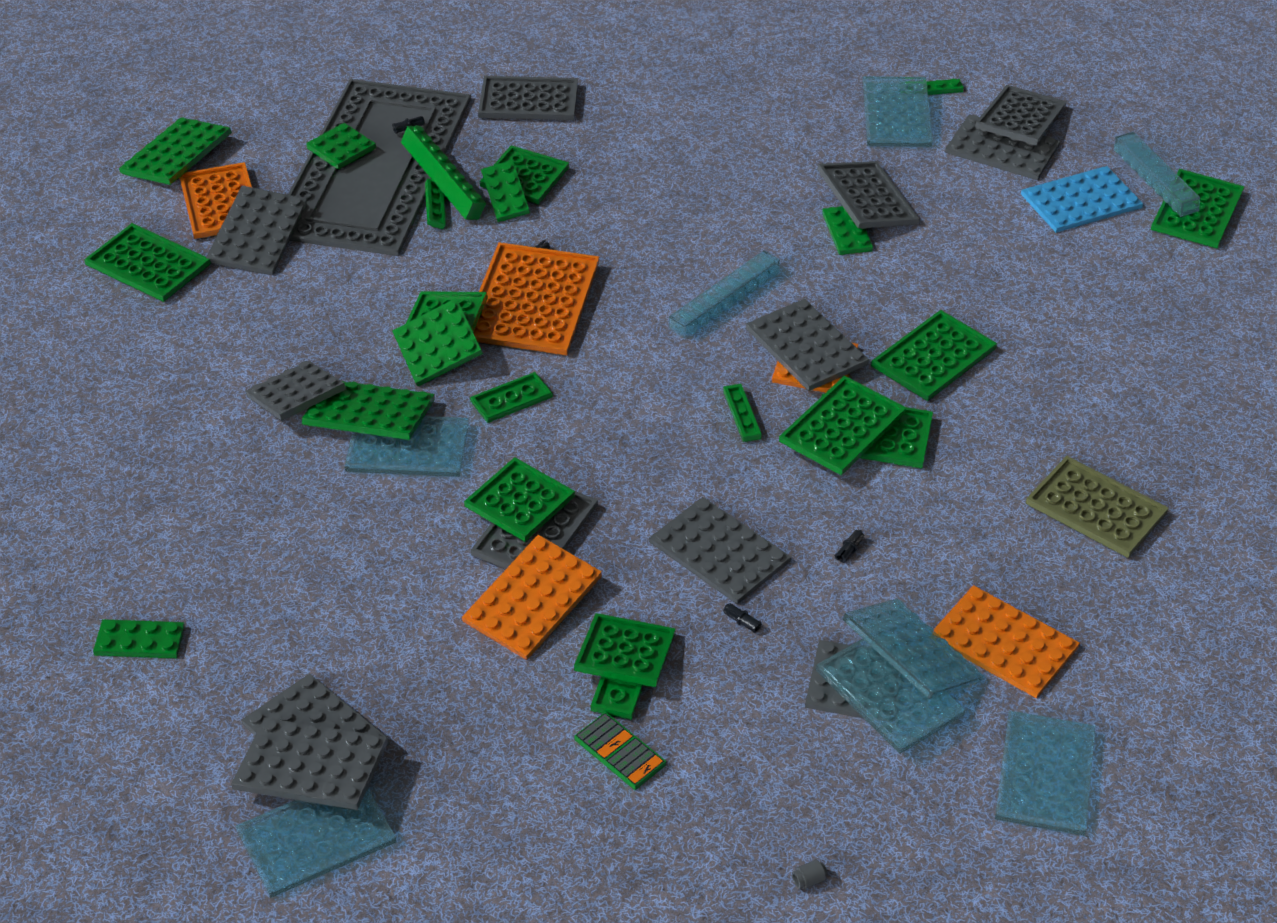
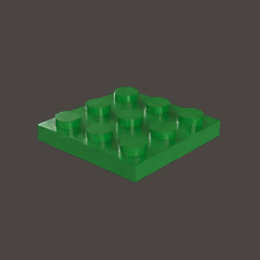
M342 123L306 143L308 150L337 169L376 149L375 142L346 123Z

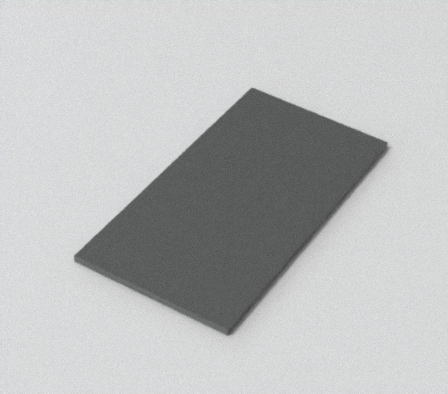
M350 79L320 135L342 123H346L375 142L376 149L340 169L335 168L313 152H310L288 195L307 199L306 207L290 241L399 256L426 198L425 182L427 178H431L402 145L401 140L405 131L395 134L392 124L405 121L406 118L412 119L423 116L425 124L421 127L432 138L434 143L440 147V150L446 154L471 100V95Z

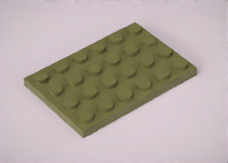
M1066 456L1026 498L1025 503L1127 558L1131 556L1164 518L1169 509L1069 456Z

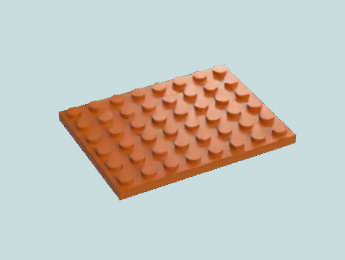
M498 242L479 292H487L488 299L473 332L477 341L486 344L567 355L599 265V256Z

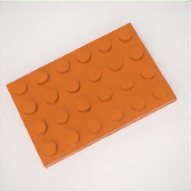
M245 162L185 172L180 177L194 239L217 235L241 186L252 187Z
M537 535L462 616V620L472 628L527 660L602 577V571L542 536Z
M974 585L929 635V639L1035 698L1039 697L1080 645V642Z

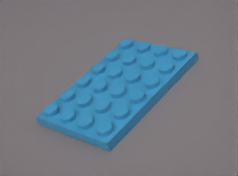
M1108 166L1021 190V195L1055 233L1143 207L1140 199Z

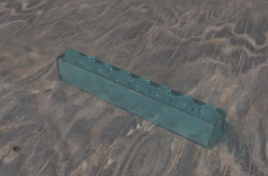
M1134 132L1115 137V152L1172 207L1173 211H1176L1181 217L1199 211L1200 197Z
M762 251L670 315L669 329L684 339L689 335H693L696 330L706 326L713 318L719 317L723 311L730 309L737 301H741L747 294L753 293L757 287L764 285L771 277L777 276L780 271V259L766 251Z

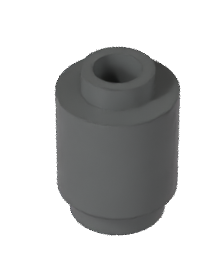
M816 859L796 867V870L792 872V878L798 889H807L824 882L828 872L823 862L820 863Z

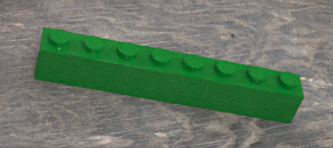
M407 126L401 140L402 145L465 220H478L486 205L481 195L474 190L473 186L468 183L456 166L451 163L448 157L440 150V147L434 143L421 126Z

